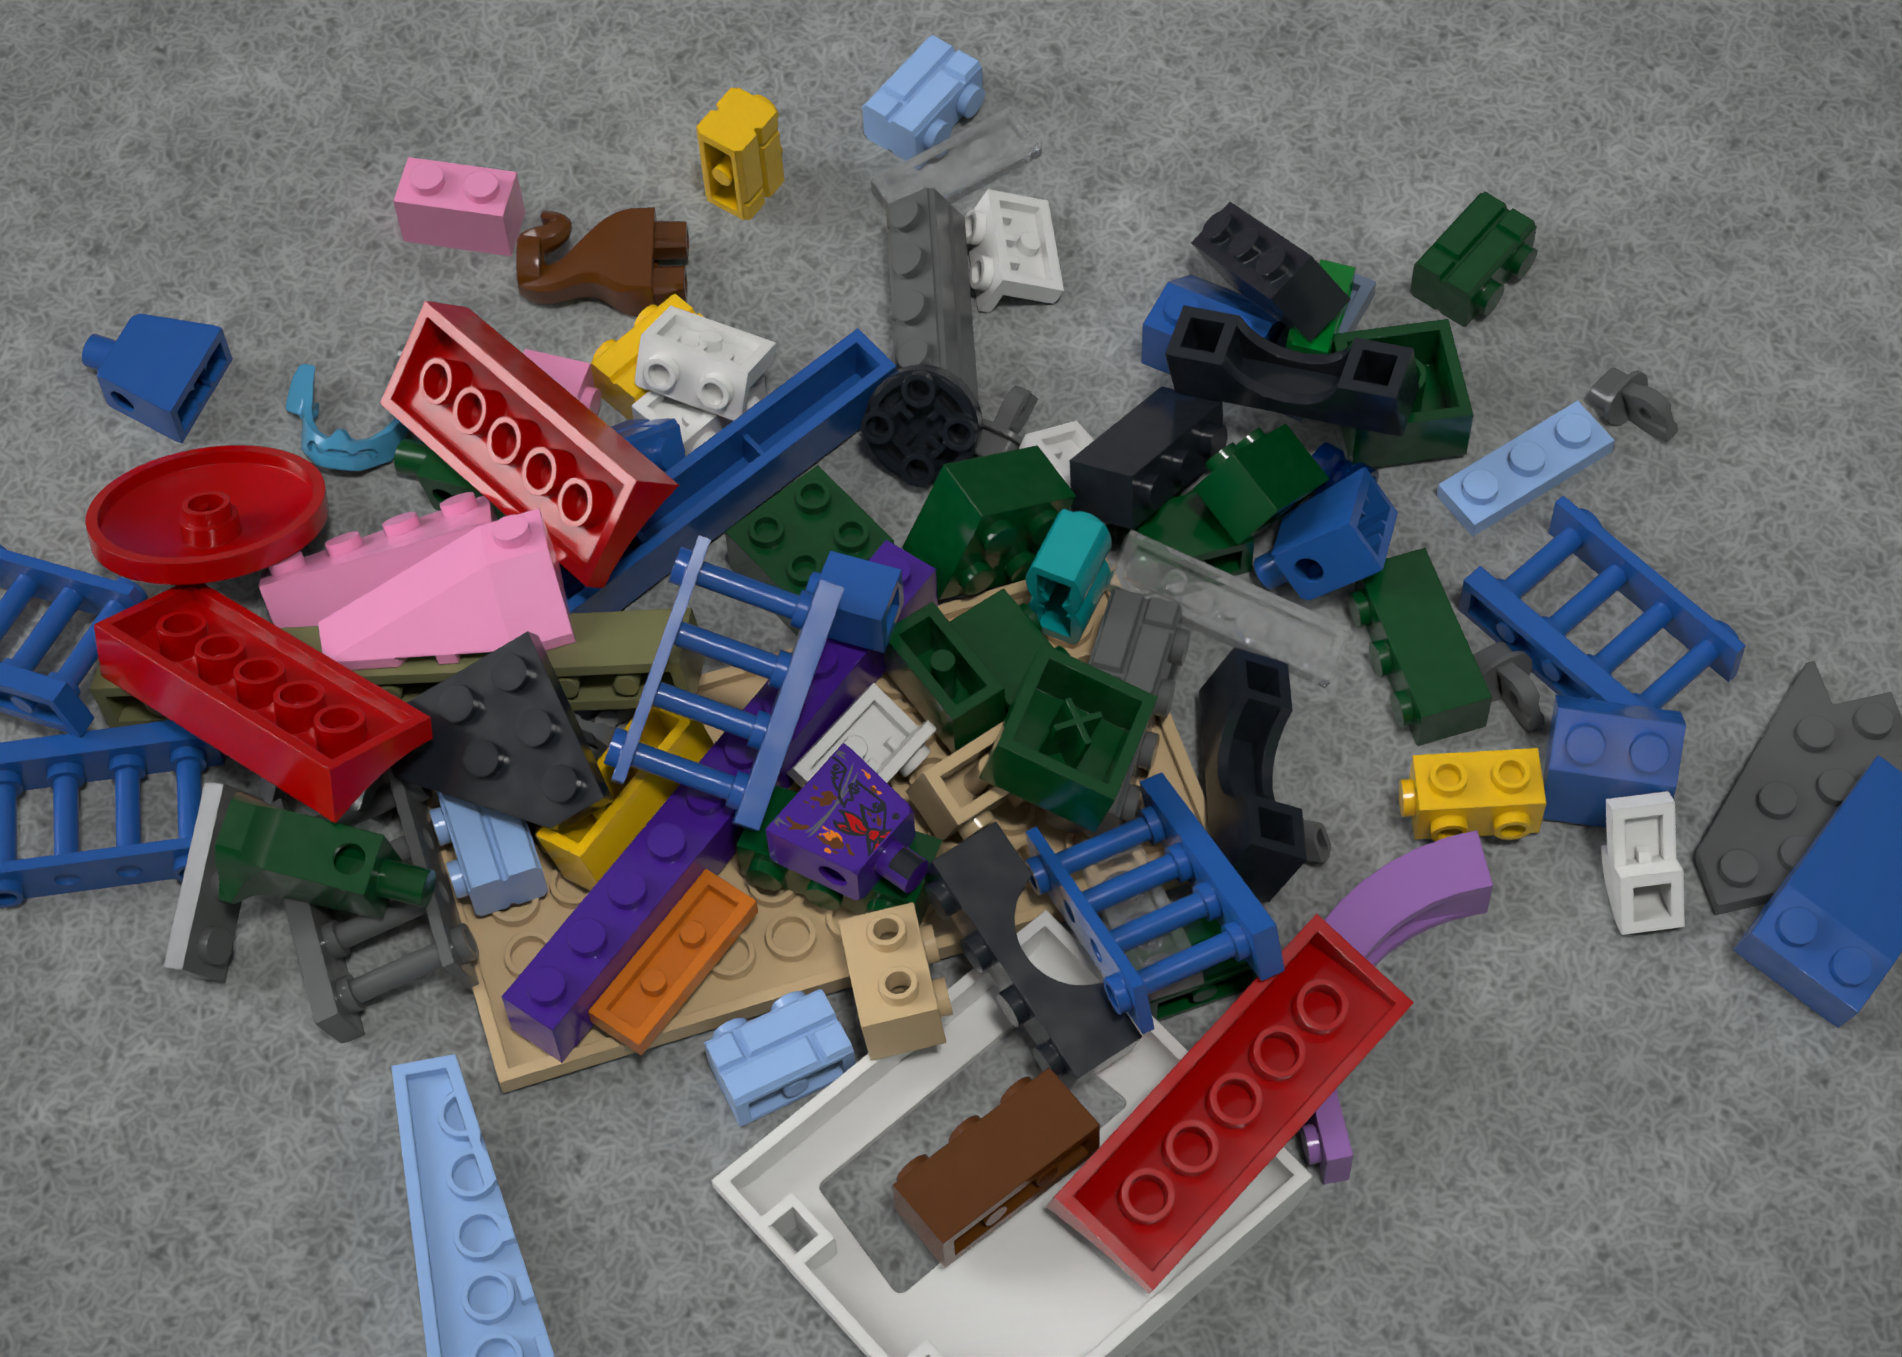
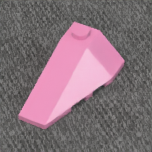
M539 508L518 515H508L497 521L476 527L318 622L322 653L350 670L399 667L408 657L436 656L438 664L459 663L461 654L492 653L527 631L539 636L545 651L576 642L559 561Z

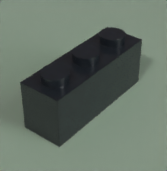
M1229 202L1221 211L1213 214L1204 224L1203 230L1191 242L1196 250L1231 287L1309 342L1351 300L1310 254L1232 202Z
M1161 386L1069 460L1070 488L1076 495L1071 505V511L1087 512L1102 522L1134 530L1207 468L1205 463L1226 447L1228 432L1226 426L1223 425V402L1175 393L1174 389Z

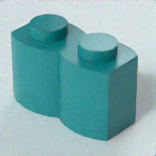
M1066 509L1061 510L1026 574V585L1032 596L1028 606L1039 619L1043 634L1072 645L1079 642L1111 579L1110 567L1105 559L1111 549V536L1105 524L1090 513L1082 511L1072 512Z

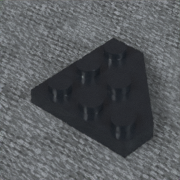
M525 632L407 702L431 717L433 738L415 748L391 766L393 774L397 779L558 831L566 829L614 801L539 636L534 633Z

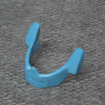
M301 364L298 367L289 388L286 410L300 416L302 421L301 450L317 466L347 471H362L391 462L394 459L398 444L405 439L409 432L405 425L395 417L384 430L370 438L359 440L351 438L345 429H337L331 436L323 434L315 425L320 409L319 403L313 402L315 366Z

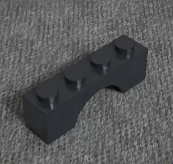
M1183 305L1165 353L1175 393L1403 437L1419 390L1413 348L1355 337L1347 348L1336 353H1302L1281 347L1260 336L1239 315Z
M1233 647L1199 690L1210 837L1255 897L1270 902L1307 860L1302 809L1275 801L1273 792L1275 755L1284 727L1293 711L1288 663Z
M995 821L932 860L925 875L928 885L924 887V890L937 914L943 919L951 916L963 934L964 938L960 940V944L971 965L979 973L987 970L1001 992L997 993L996 997L1005 1016L1015 1027L1023 1024L1037 1044L1033 1048V1054L1042 1071L1044 1072L1050 1068L1069 1090H1072L1132 1051L1142 1038V1035L1126 1012L1119 1015L1115 1011L1103 983L1092 985L1063 983L1041 972L1027 958L1016 934L1015 909L1018 898L1024 891L1032 873Z

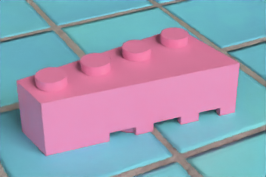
M473 492L458 494L441 502L440 511L418 518L416 512L403 513L385 521L382 524L384 529L382 531L361 537L358 531L348 532L325 543L326 550L303 557L302 552L298 551L281 562L269 566L268 570L261 572L259 589L273 624L279 628L319 626L318 622L476 527L497 521L498 518L493 504L485 496L475 498Z

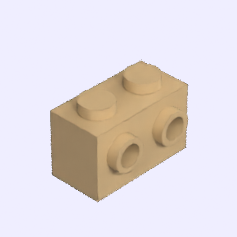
M1003 722L924 771L906 790V793L936 838L944 841L959 832L965 841L996 820L990 811L1009 800L1015 809L1027 802L1016 795L979 779Z
M914 902L838 920L860 1025L870 1060L873 1061L947 1043L941 1018L953 1015L945 977L932 980L929 964L941 962L932 924L919 926Z

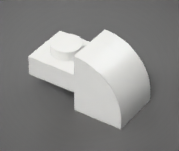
M1668 791L1606 799L1607 845H1601L1602 865L1613 917L1621 934L1626 935L1685 927L1684 873L1676 859L1674 799Z

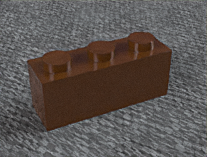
M1050 1068L1033 1080L1027 1076L1015 1082L1001 1097L1000 1105L982 1118L979 1115L969 1117L951 1133L948 1144L930 1157L927 1154L917 1156L899 1172L896 1178L897 1182L893 1184L895 1210L944 1268L1084 1163L1100 1148V1124Z

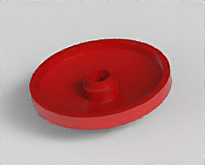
M253 445L212 446L167 455L122 474L105 486L92 500L87 509L85 525L94 557L111 572L146 583L166 585L201 584L247 575L292 556L320 533L328 518L329 504L322 474L311 462L296 454L280 449Z

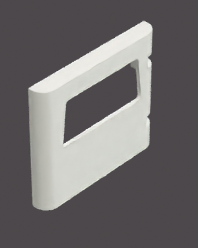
M1047 910L1017 933L1018 941L1027 958L1047 976L1072 985L1103 983L1104 976L1085 948ZM973 968L948 989L953 1015L941 1018L947 1043L873 1061L870 1060L868 1053L711 1181L713 1188L761 1241L772 1250L790 1273L867 1357H1125L1288 1216L1308 1192L1312 1184L1313 1175L1283 1147L1149 1294L1100 1249L1046 1208V1205L1087 1162L1086 1160L949 1266L944 1268L940 1263L906 1292H895L823 1196L820 1189L824 1183L1015 1028L1005 1016L997 1001L996 994L1001 991L988 971L979 973ZM1126 1012L1142 1035V1038L1132 1051L1093 1075L1126 1104L1121 1112L1100 1128V1146L1188 1053L1153 1016L1155 1029L1142 1034L1129 1013ZM795 1227H798L810 1241L798 1252L784 1239V1236Z

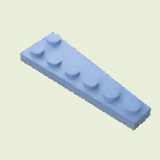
M452 1054L391 1066L427 1357H555L456 1055Z

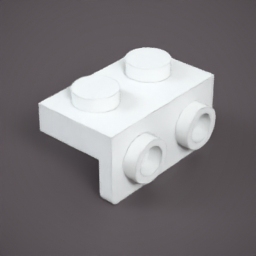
M873 683L860 694L787 774L803 788L841 744L844 743L888 783L898 771L904 777L908 776L929 755L931 750L924 743L937 728L929 720L917 726Z

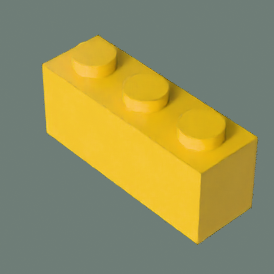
M651 707L639 740L640 743L697 763L714 745L702 723L657 707ZM633 718L623 730L629 731ZM609 747L597 760V764L614 801L562 831L543 826L536 834V837L563 876L590 891L680 785L679 783L631 766L623 785L611 782L615 768L603 764Z

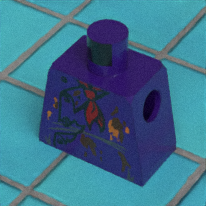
M844 743L841 744L766 828L770 859L853 900L865 898L882 877L905 893H910L920 884L929 868V861L909 848L916 836L914 811L910 805L858 754Z

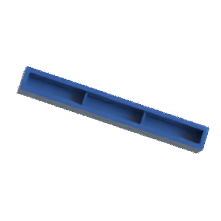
M857 328L665 471L679 486L652 514L633 538L613 569L604 588L586 587L559 563L570 614L620 611L672 572L681 546L693 550L699 535L711 539V541L859 430L872 393L887 376L897 370V366Z

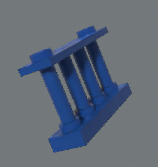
M1564 495L1555 502L1548 533L1554 538L1505 580L1501 578L1496 579L1482 566H1479L1463 580L1458 610L1496 643L1505 642L1513 652L1524 651L1532 659L1531 672L1557 695L1661 709L1708 667L1712 668L1727 682L1732 680L1737 675L1746 647L1728 624L1720 620H1714L1607 532L1592 512L1584 508H1578ZM1572 553L1598 574L1597 577L1550 617L1540 616L1521 600L1523 595ZM1617 590L1644 612L1595 655L1585 654L1566 638V635ZM1662 628L1689 649L1682 658L1641 694L1631 693L1611 676L1613 671Z
M699 535L693 550L682 546L679 550L668 581L680 586L629 731L616 727L603 764L615 768L611 782L620 785L624 784L631 766L727 800L725 807L736 810L731 824L757 832L762 824L845 587L820 579L815 585L813 593L801 590L800 595L703 561L711 539ZM694 586L705 588L791 619L789 626L800 629L792 653L780 650L779 654L776 655L683 622L682 619ZM673 645L769 679L768 686L779 689L771 712L767 713L759 710L756 716L661 682ZM651 706L747 739L746 746L757 750L749 774L738 770L734 776L640 743L639 740Z
M0 545V587L8 589L0 600V642L33 597L52 602L12 659L5 658L0 662V712L82 737L95 718L79 698L81 690L78 687L98 659L94 624L147 600L148 596L139 585L127 578L117 577L116 580L108 579L9 551ZM77 610L98 615L58 672H50L47 676L34 672Z
M171 720L85 731L82 737L68 733L0 742V907H13L19 905L27 898L177 879L182 882L202 797L201 772L208 766L225 764L224 753ZM174 771L176 772L178 838L141 843L140 780L147 774ZM112 779L115 781L116 847L79 851L78 788L86 782ZM51 787L53 788L54 855L17 860V796L26 790Z
M1162 772L1139 782L1145 808L1138 810V818L1056 854L1037 827L1025 831L1031 857L1024 860V863L1032 873L1029 880L1032 888L1037 895L1044 893L1049 895L1104 976L1103 984L1115 1011L1119 1015L1128 1012L1142 1034L1155 1029L1148 1000L1149 994L1233 957L1237 962L1245 959L1261 981L1285 971L1277 924ZM1147 841L1152 845L1161 843L1165 849L1164 856L1082 892L1070 876ZM1173 879H1177L1179 883L1188 880L1193 887V894L1109 931L1097 915V913ZM1203 917L1208 922L1216 919L1221 925L1222 933L1137 971L1124 954L1131 949Z

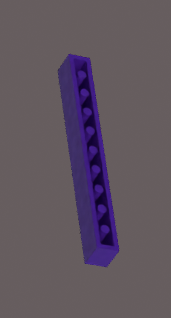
M885 540L869 561L902 570L904 604L896 623L932 601L938 607L936 569ZM829 638L826 639L778 775L776 786L789 789L794 780L787 772L871 684L876 683L885 672L883 653ZM768 679L742 711L756 716L759 710L770 713L779 689L768 686ZM724 732L699 763L734 776L738 770L749 774L757 750L746 746L747 739ZM682 784L677 787L502 995L512 1030L563 1063L594 1025L590 1021L589 1009L701 873L708 869L718 875L737 852L736 845L744 828L731 824L736 810L725 807L727 800Z

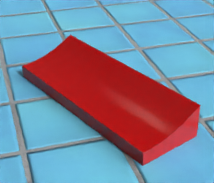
M430 301L424 302L380 404L506 516L518 515L539 508L559 563L586 587L604 588L613 569L633 538L679 484L469 307Z
M204 583L176 585L94 624L100 673L103 678L335 824L381 774L412 750L433 738L430 716Z
M1317 913L1281 951L1285 971L1263 981L1257 977L1046 1205V1208L1100 1249L1149 1294L1414 1004L1411 999Z

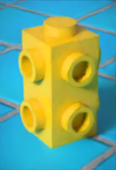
M1538 748L1413 755L1409 779L1399 780V806L1402 817H1412L1414 839H1433L1438 841L1446 837L1475 830L1478 831L1479 836L1495 835L1497 838L1504 840H1514L1525 837L1530 833H1539L1546 807V797Z

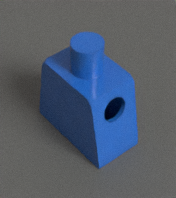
M141 313L129 319L117 340L99 334H92L87 339L82 351L83 365L98 370L97 380L106 402L111 408L179 443L184 442L233 360L222 327Z
M1363 467L1288 512L1282 519L1273 549L1255 558L1254 568L1261 583L1269 590H1273L1289 581L1300 598L1308 601L1371 576L1384 568L1398 511L1367 468Z

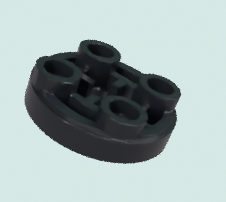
M918 364L896 370L878 385L868 400L860 427L862 435L867 440L871 451L885 468L903 478L909 485L923 487L936 481L944 464L972 458L981 441L983 418L974 393L962 379L946 369L933 365Z

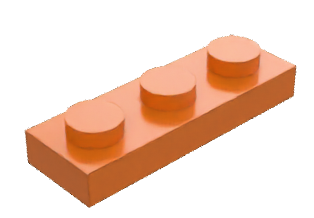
M705 869L589 1009L588 1014L591 1023L642 1056L758 913L757 901L708 869Z

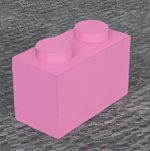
M412 157L407 159L393 200L405 242L512 256L526 213L517 172Z

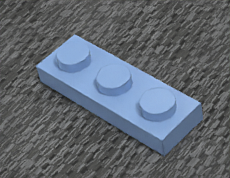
M1577 400L1438 484L1436 496L1473 537L1610 454L1615 440Z

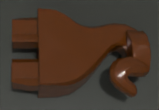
M655 207L630 208L606 217L591 229L562 259L549 265L546 264V261L550 254L564 246L571 236L572 223L566 215L555 211H543L540 215L542 225L522 232L517 239L516 270L518 288L521 296L530 302L552 304L584 297L594 298L605 302L619 312L638 317L650 305H661L674 294L687 303L688 282L686 266H659V260L689 258L690 241L687 221H657Z

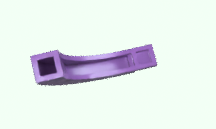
M1475 830L1440 839L1416 848L1387 863L1359 883L1336 905L1324 921L1373 966H1376L1389 953L1407 940L1430 928L1452 920L1487 913L1493 883L1478 831ZM1336 1089L1300 1128L1306 1162L1308 1165L1318 1163L1323 1185L1349 1180L1353 1161V1152Z

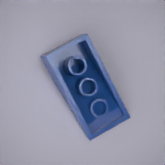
M1879 755L1875 757L1733 949L1734 952L1838 1028L1859 1013L1902 953V772Z

